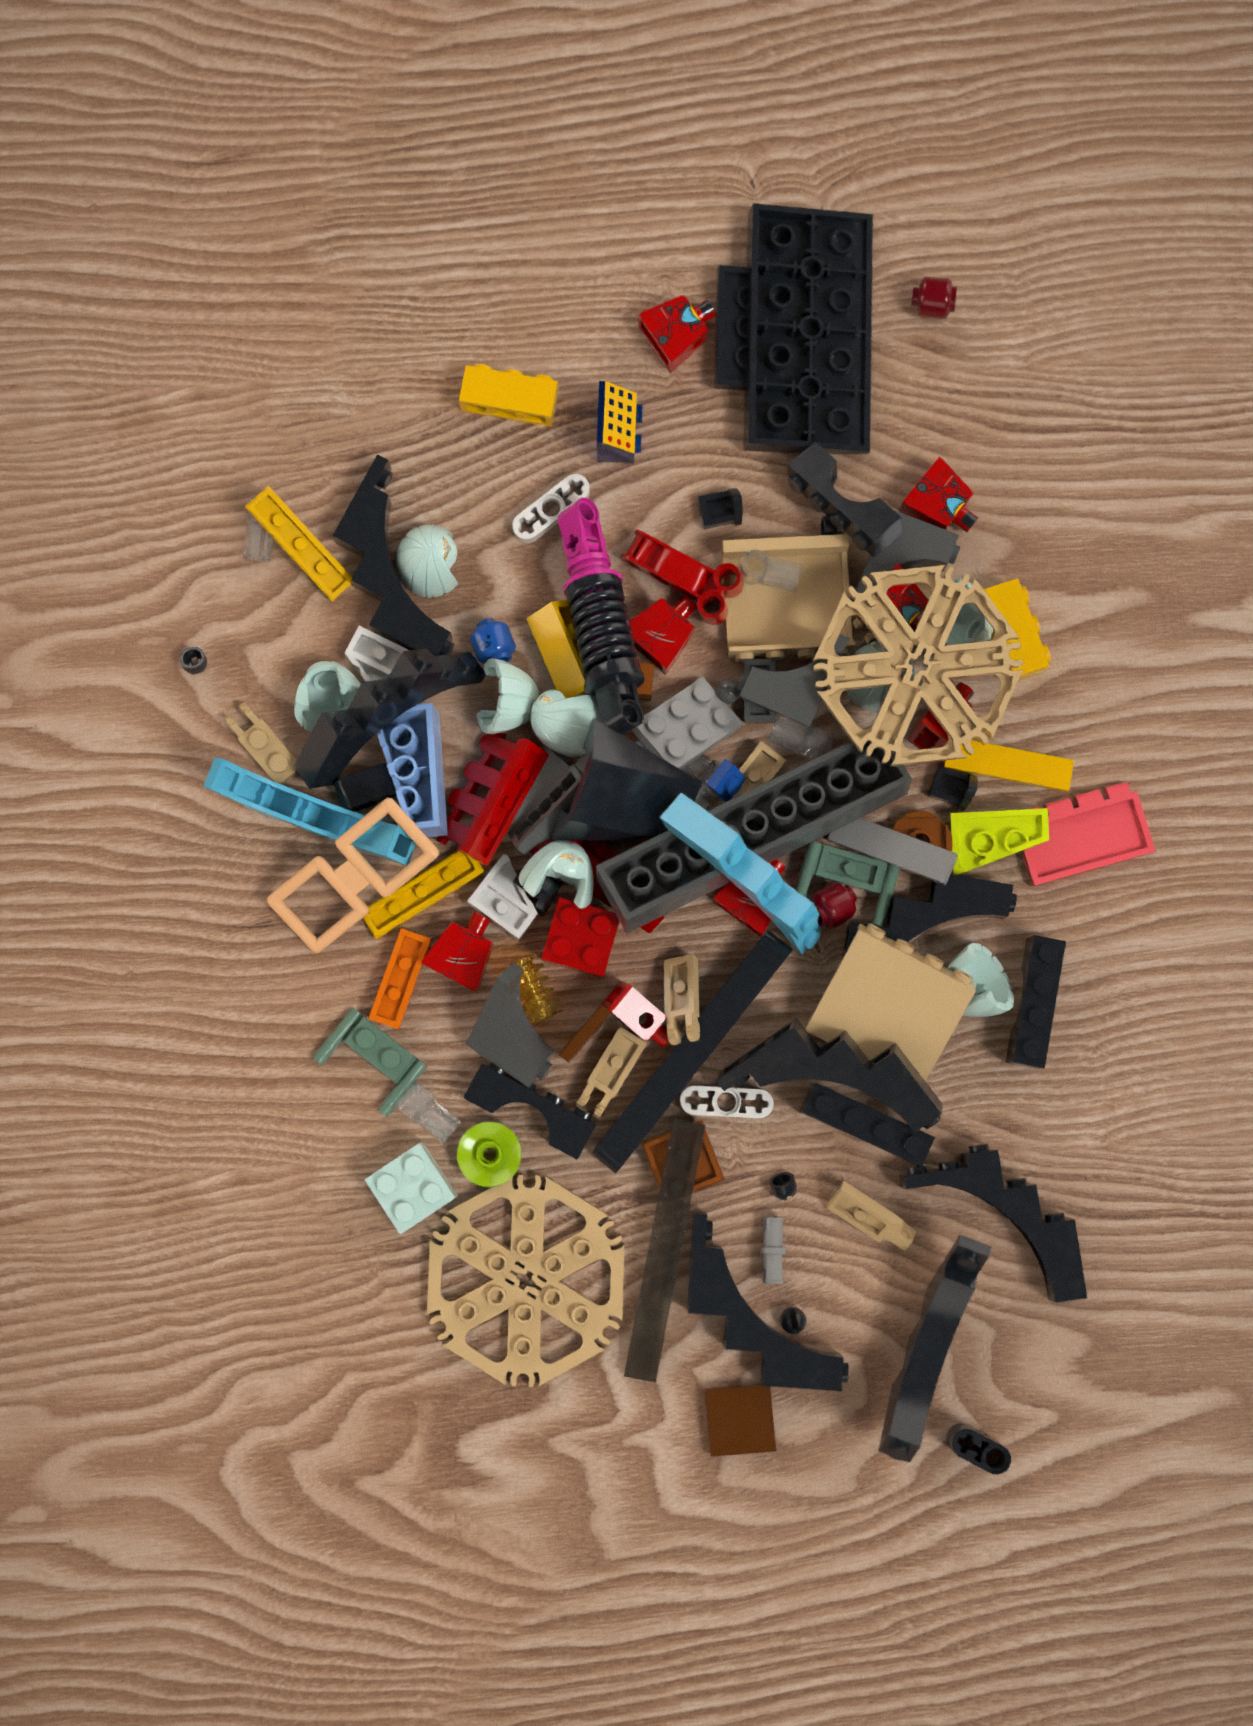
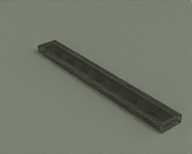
M673 1118L624 1370L625 1377L656 1383L705 1124Z

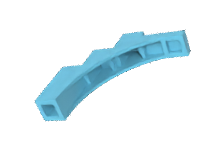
M218 757L214 758L203 785L204 788L240 803L244 807L266 817L292 824L309 833L334 841L365 816L276 783ZM384 821L377 822L352 843L357 851L406 866L409 864L416 846L415 842L401 827Z
M680 793L660 817L667 829L699 853L746 894L781 930L793 949L803 955L807 949L813 948L819 941L820 933L822 932L817 922L819 913L814 903L786 884L775 867L748 849L737 832L683 793Z

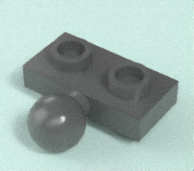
M744 659L743 672L750 673L752 666L762 670L775 671V659ZM732 679L722 680L716 687L717 697L726 704L736 702L741 694V690L737 689L738 683ZM744 700V724L776 723V713Z

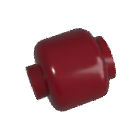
M924 277L919 287H913L911 306H917V313L921 318L946 319L950 312H955L957 287L952 286V281L949 278Z
M835 881L830 882L814 892L810 897V901L814 903L819 913L817 922L820 927L837 928L856 913L855 901L857 897L848 885L843 886Z

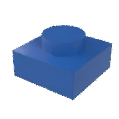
M724 759L706 785L719 799L728 802L738 793L747 778L733 763Z

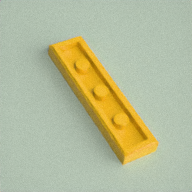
M269 485L245 506L248 512L331 602L352 584V576Z
M970 740V745L975 751L972 755H968L963 750V746L960 745L962 753L967 757L964 759L945 760L943 767L959 772L1068 792L1074 760L989 743L983 746L981 742Z
M457 851L405 883L389 897H383L368 906L369 912L363 919L375 939H379L485 872L478 861Z

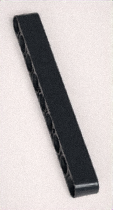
M770 930L766 931L697 1018L700 1025L699 1040L689 1041L685 1033L681 1039V1044H677L590 1154L615 1174L619 1171L790 955L793 949Z

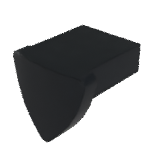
M737 488L698 496L704 529L735 524V526L742 525L743 502L741 493Z
M939 765L936 769L928 797L958 806V810L964 811L976 794L978 778L975 775H967Z
M521 869L515 876L513 883H515L523 889V886H521L519 882V875L522 871ZM546 876L540 892L535 896L538 899L535 909L542 917L563 885L558 879Z

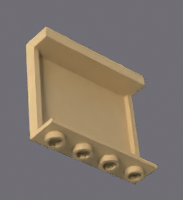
M848 534L722 541V564L731 563L736 565L744 580L743 590L738 596L725 598L728 607V615L725 619L727 658H735L736 662H743L744 659H754V657L766 656V659H775V661L785 659V655H798L799 659L815 658L843 593L845 592L846 596L850 599L848 595ZM734 575L724 576L723 586H732L736 582L737 577ZM851 616L846 619L840 632L841 635L849 638L842 656H848V652H852L856 646V642L853 641Z
M859 924L855 937L815 1011H812L805 1029L826 1042H830L846 1030L869 1061L896 1043L926 1082L974 996L976 984L972 982L973 977L960 969H955L953 972L943 967L944 962L931 954H926L924 957L914 952L915 947L902 939H897L895 942L884 936L886 932L873 924H868L867 927Z

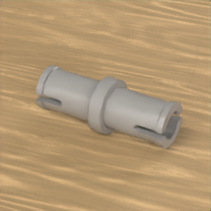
M763 1217V1247H760V1254H763V1284H783L782 1254H786V1247H782L783 1218Z

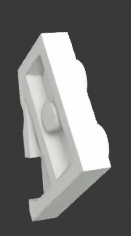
M358 626L345 651V655L366 682L387 679L402 651H408V649Z
M504 853L468 899L467 904L519 941L538 913L525 890L513 883L516 873L508 855Z

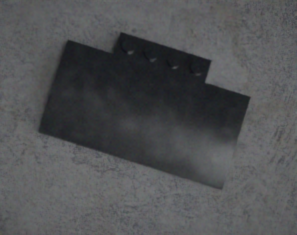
M752 204L748 212L747 267L719 265L716 279L714 388L744 391L743 451L801 454L816 442L829 454H869L873 214Z

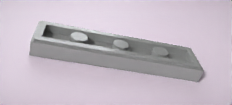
M862 818L831 832L828 837L831 843L945 886L958 858V855L954 852Z

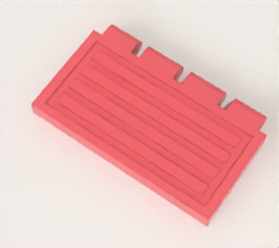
M1122 782L1104 788L1106 800L1103 799L1101 791L1097 789L1074 796L1076 805L1074 809L1070 798L1044 804V808H1048L1049 841L1021 851L1032 887L1156 852L1137 791L1131 793L1128 783ZM1036 806L1029 809H1040V807Z

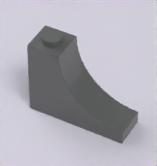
M895 511L902 517V535L875 557L869 555L856 592L863 593L866 591L865 585L861 582L864 576L872 581L873 586H876L869 574L891 571L897 563L903 569L945 565L942 569L944 571L947 564H954L960 546L955 544L959 535Z
M839 634L834 646L835 653L840 657L849 640L848 637ZM818 660L795 670L780 672L762 670L752 666L750 673L743 672L737 685V689L741 690L740 698L809 728L822 701L817 695V691L823 692L828 688H815V682L826 680L827 675L824 671H813V666L817 663L827 664V661Z
M574 764L508 832L516 849L524 855L537 844L552 837L562 808L570 810L583 771Z
M512 963L497 977L466 1045L529 1088L538 1078L543 1081L553 1067V1064L549 1061L555 1050L536 1033L524 1013L520 999V980L524 969Z

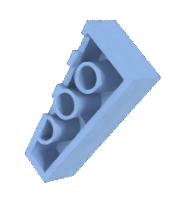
M432 703L417 704L387 724L378 732L377 736L387 761V767L392 777L401 809L428 838L446 836L448 832L440 714Z

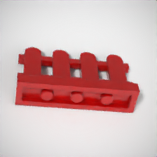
M505 733L485 734L480 739L479 748L485 753L479 763L471 761L465 766L463 774L469 779V782L464 790L454 789L448 797V803L454 807L447 818L448 835L438 836L436 841L445 846L449 840L458 844L457 851L470 856L485 866H488L549 756L547 752L525 738H518L516 743L505 740L507 737ZM494 758L505 761L500 771L490 768ZM479 785L490 789L485 799L474 795ZM464 813L474 817L469 827L459 823Z

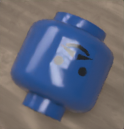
M487 618L478 622L476 625L477 629L470 636V642L478 661L482 664H485L489 659L509 662L512 659L511 655L516 649L509 626L505 622L494 621L493 618Z

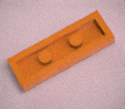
M402 928L400 929L370 1012L369 1020L400 1030L423 967L421 962L427 955L432 942L431 938Z

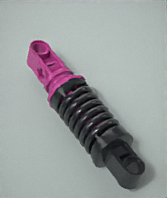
M583 497L558 516L563 549L568 562L566 565L567 572L571 576L563 586V591L567 596L570 615L573 619L572 625L575 630L577 648L580 652L579 658L582 663L585 681L584 691L587 695L596 696L601 717L600 721L614 731L625 735L643 722L644 715L640 707L637 688L644 683L645 678L641 671L639 660L636 658L635 641L631 636L632 628L629 625L630 619L629 615H627V605L624 603L622 575L616 572V570L610 569L611 561L606 552V542L602 534L598 508L590 499Z

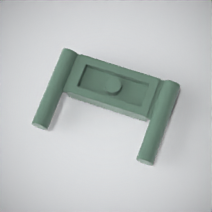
M812 841L807 845L795 890L806 897L812 875H815L818 878L832 882L835 881L874 894L878 893L880 895L872 924L884 927L900 868L873 858Z
M352 1007L312 1058L320 1065H323L343 1040L345 1044L393 1082L397 1083L377 1109L384 1116L388 1117L424 1072L427 1065Z

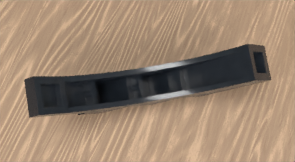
M427 648L402 651L389 677L382 680L362 682L348 709L321 713L294 764L295 769L309 789L333 785L358 751L387 724L415 705L443 691L457 686L482 683L486 676L485 671L471 652L433 656Z
M988 1144L969 1146V1152L961 1153L962 1166H959L958 1161L939 1163V1169L927 1171L926 1165H923V1167L914 1166L907 1168L908 1174L899 1175L901 1188L911 1189L933 1185L953 1187L968 1192L995 1207L1014 1224L1030 1245L1044 1277L1048 1300L1058 1303L1087 1298L1075 1219L1065 1217L1064 1213L1061 1212L1046 1214L1045 1220L1042 1221L1037 1184L1027 1183L1026 1178L1007 1180V1186H1004L999 1151L997 1149H989Z

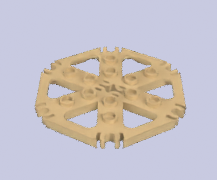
M945 565L870 573L869 576L874 580L876 586H873L872 581L864 576L861 582L865 585L866 591L858 593L851 585L848 588V595L851 599L855 600L854 602L846 596L845 592L843 593L813 662L818 660L827 661V664L817 663L813 666V671H824L827 675L826 680L815 682V688L824 689L829 687L830 689L823 692L817 691V695L860 753H862L863 746L867 741L870 745L866 750V757H870L876 748L883 750L884 757L881 763L884 765L889 761L891 753H895V756L890 766L964 759L967 756L962 753L960 745L963 746V750L968 755H972L975 752L970 745L972 738L979 739L983 746L989 742L988 737L981 730H984L990 739H993L1023 671L1009 670V668H1018L1023 664V660L1015 661L1009 656L1011 650H1019L1021 648V643L1012 642L1008 645L1006 643L1009 640H1018L1019 636L975 578L968 590L965 586L968 584L969 574L966 573L960 583H956L951 579L953 567L947 569L944 578L940 576ZM925 583L931 588L930 599L915 632L887 596V590L890 587ZM967 603L974 604L994 630V638L991 641L945 645L961 607ZM850 616H858L886 652L840 657L835 653L834 646L846 619ZM915 646V647H917V648H916V650H915V652H914V654H913V653H911V651H912L913 647ZM924 650L922 665L926 667V671L920 670L911 681L913 666L909 664V661H916ZM933 654L934 657H933L932 662H931V661H929V659H930L931 655ZM903 670H906L904 677L901 678ZM985 675L996 676L1000 681V688L988 715L977 717L950 679ZM921 677H922V678H924V680H923L921 686H919L918 684H919V682H920V680H921ZM890 686L877 718L869 729L859 728L840 702V695L846 690ZM920 700L923 701L946 732L948 741L945 746L921 750H909L904 746L903 738Z
M520 1174L517 1178V1189L514 1188L512 1177L502 1185L485 1190L447 1211L458 1219L457 1222L449 1216L442 1217L441 1220L449 1225L450 1230L447 1234H441L435 1230L433 1236L437 1240L443 1241V1245L430 1239L427 1316L431 1312L438 1310L441 1313L431 1318L429 1321L430 1325L438 1321L444 1322L446 1330L437 1336L438 1340H444L450 1334L453 1338L442 1345L506 1386L508 1371L512 1372L510 1377L512 1387H516L517 1376L522 1373L529 1377V1387H533L535 1383L534 1373L536 1372L539 1374L540 1386L606 1350L605 1347L600 1346L595 1340L598 1338L603 1344L609 1345L611 1339L603 1334V1329L606 1326H612L616 1330L620 1328L617 1321L609 1319V1315L618 1317L621 1321L623 1316L624 1244L620 1248L611 1249V1246L621 1242L622 1237L619 1235L614 1239H610L605 1234L606 1229L614 1225L613 1220L606 1221L600 1226L598 1222L605 1217H609L608 1214L545 1176L546 1185L544 1190L540 1189L542 1184L540 1175H536L535 1185L529 1188L523 1183V1174ZM498 1198L508 1199L512 1204L511 1250L473 1227L470 1223L471 1214ZM551 1199H557L582 1214L586 1219V1226L578 1233L544 1251L545 1204ZM455 1255L492 1278V1280L454 1301H448L441 1294L442 1262L445 1257ZM596 1260H606L611 1267L610 1299L606 1304L598 1305L560 1280ZM516 1261L521 1263L525 1267L523 1268L522 1266L518 1265ZM511 1270L524 1275L527 1271L532 1272V1280L542 1289L540 1290L530 1285H527L525 1289L519 1286L521 1280ZM538 1275L545 1278L547 1281L542 1280L538 1277ZM507 1278L511 1280L512 1282H514V1285L510 1284L505 1279ZM528 1292L536 1296V1299L528 1295ZM509 1309L507 1356L504 1360L495 1362L470 1347L466 1342V1334L472 1328ZM542 1310L578 1332L583 1340L579 1349L553 1363L544 1362L540 1356Z

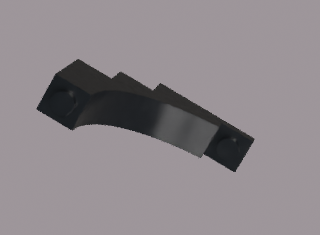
M377 454L332 536L336 544L363 557L351 578V582L354 588L381 601L369 623L372 632L408 650L427 648L433 656L451 654L455 646L452 643L453 637L451 632L434 622L419 609L403 589L393 568L388 538L389 516L392 503L389 495L380 491L381 488L386 489L393 473L391 472L392 468L389 460Z
M950 874L946 886L935 881L931 882L928 902L893 897L888 911L886 927H877L886 932L884 936L895 942L897 939L909 942L922 932L953 920L980 917L1004 919L1009 917V912L1013 913L1015 910L1017 894L1012 893L1014 885ZM850 922L847 925L842 959L857 933L859 924L866 927L868 924Z
M797 1018L721 1070L716 1081L723 1091H726L731 1086H734L735 1089L739 1088L750 1079L749 1074H751L760 1087L790 1080H821L847 1085L861 1090L889 1106L915 1132L922 1127L925 1129L931 1128L941 1119L940 1115H942V1102L896 1043L869 1061L846 1030L820 1048Z
M693 1212L687 1312L691 1314L725 1316V1350L762 1352L760 1381L763 1386L842 1391V1382L847 1383L849 1376V1365L847 1362H843L844 1357L840 1353L821 1351L797 1343L780 1334L764 1322L751 1309L736 1287L728 1269L723 1248L721 1246L706 1245V1240H712L713 1221L707 1220L706 1212Z
M959 1235L926 1288L920 1320L909 1336L903 1368L891 1387L878 1449L879 1452L885 1453L895 1460L910 1463L921 1447L930 1405L946 1355L961 1317L975 1290L977 1275L990 1256L991 1246Z

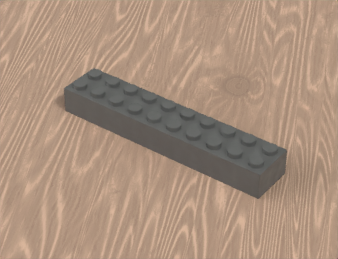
M850 741L708 812L737 832L748 849L770 863L907 795L912 778L904 765L890 766L894 761L895 753H891L889 761L884 765L881 763L884 757L882 749L876 748L870 757H866V750L870 743L867 741L863 746L862 753H860L854 743ZM669 830L596 866L597 882L626 934L731 882L717 868Z

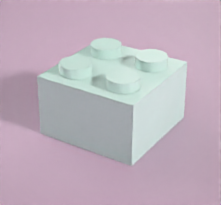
M424 1142L417 1144L365 1179L400 1235L458 1197Z

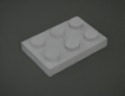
M701 677L646 714L642 724L632 731L649 751L676 767L683 769L739 730L743 722L726 703L717 697L716 691Z

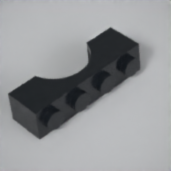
M816 442L787 464L788 483L792 490L797 494L802 493L817 512H823L829 517L833 526L838 531L847 533L852 538L855 546L861 551L866 550L872 557H875L902 535V517L883 500L878 498L868 502L851 501L842 497L834 489V484L838 479L837 460Z
M1037 935L1026 939L1021 968L1023 972L1022 997L1017 1019L1010 1033L1005 1063L1034 1069H1045L1066 941Z
M492 1062L489 1066L481 1064L463 1097L464 1099L490 1113H494L502 1106L512 1102H523L534 1106L543 1114L548 1123L549 1145L578 1160L596 1124L591 1122L592 1115L577 1107L574 1112L564 1108L565 1100L550 1092L545 1097L534 1091L537 1085L532 1084L528 1088L521 1082H516L507 1077V1073Z
M817 1083L811 1084L799 1111L801 1114L852 1135L920 1167H923L935 1139L930 1134L921 1130L915 1132L909 1125Z

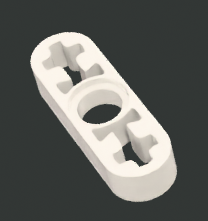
M571 474L518 514L513 521V532L517 540L522 543L536 541L558 524V516L561 512L580 498H589L590 487L588 480L580 474ZM571 484H574L576 487L582 485V494L580 496L576 493L570 495L567 498V503L570 505L565 506L564 500L558 493L561 492L564 498L570 493ZM549 501L557 502L560 505V512L552 517L545 515L542 511L543 505ZM537 511L539 518L545 524L541 525L540 520H538L532 526L533 533L529 534L527 531L521 533V523H532L536 520L533 513Z
M689 1086L680 1095V1105L685 1112L691 1115L764 1118L773 1109V1099L767 1091L762 1089L728 1088L726 1091H723L721 1087ZM692 1091H698L699 1097L709 1098L707 1091H714L712 1097L713 1111H706L708 1104H698L697 1109L692 1110L691 1105L685 1103V1098L691 1096ZM725 1092L731 1093L736 1100L735 1107L727 1112L719 1109L717 1105L719 1095ZM739 1093H746L744 1100H755L756 1094H760L762 1100L767 1101V1107L761 1108V1113H755V1107L744 1106L745 1113H739L741 1107Z

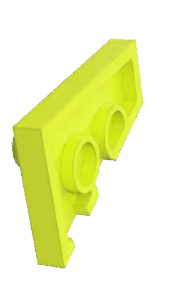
M1048 808L950 813L952 852L958 855L953 867L954 875H960L1049 841Z

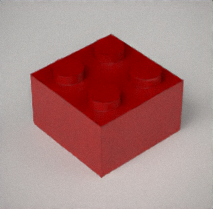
M559 897L542 955V961L604 979L620 924L619 919L614 912L589 905L581 909L574 901Z

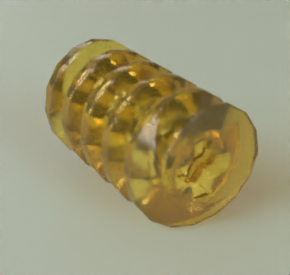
M538 952L513 962L524 969L520 980V999L525 1000L522 1004L524 1012H530L527 1016L530 1024L542 1022L564 1011L553 1010V1007L560 1001L559 998H548V995L555 990L554 987H543L549 976L538 975L544 964H533L532 962L539 955Z

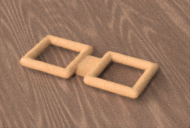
M392 798L384 799L336 840V847L347 858L338 867L333 869L323 857L316 856L267 897L268 905L313 953H320L368 914V906L357 895L366 886L371 884L382 897H389L439 856L438 848ZM389 814L423 853L386 882L352 843ZM317 872L328 881L353 909L318 938L283 902L284 899Z

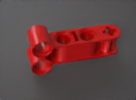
M636 529L634 532L636 536L626 554H621L620 558L634 568L697 601L699 613L707 624L718 625L724 622L728 615L725 598L738 596L744 587V580L739 568L731 563H723L713 570L647 533ZM726 575L737 577L736 582L730 587L721 585V580ZM718 602L721 604L718 612L714 614L705 612V608L709 603Z

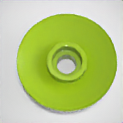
M482 1122L474 1125L464 1133L458 1144L457 1162L459 1168L469 1181L479 1186L495 1187L506 1183L515 1175L521 1163L522 1150L517 1136L507 1126L497 1122ZM487 1148H493L496 1151V1157L493 1160L485 1158L484 1151Z

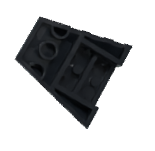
M593 717L583 745V749L589 754L571 808L570 810L561 809L551 838L552 840L648 841L668 831L660 817L680 793H683L695 802L702 782Z

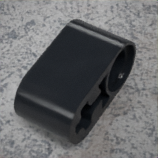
M387 763L364 769L338 779L333 783L341 807L353 812L378 804L386 798L397 796Z
M963 1423L955 1424L949 1429L947 1443L958 1457L994 1475L1003 1474L1009 1469L1011 1465L1010 1452L999 1441ZM968 1437L977 1445L976 1451L966 1444L960 1445L957 1442L958 1438ZM992 1449H1000L1001 1457L999 1461L995 1464H988L986 1462L987 1453Z

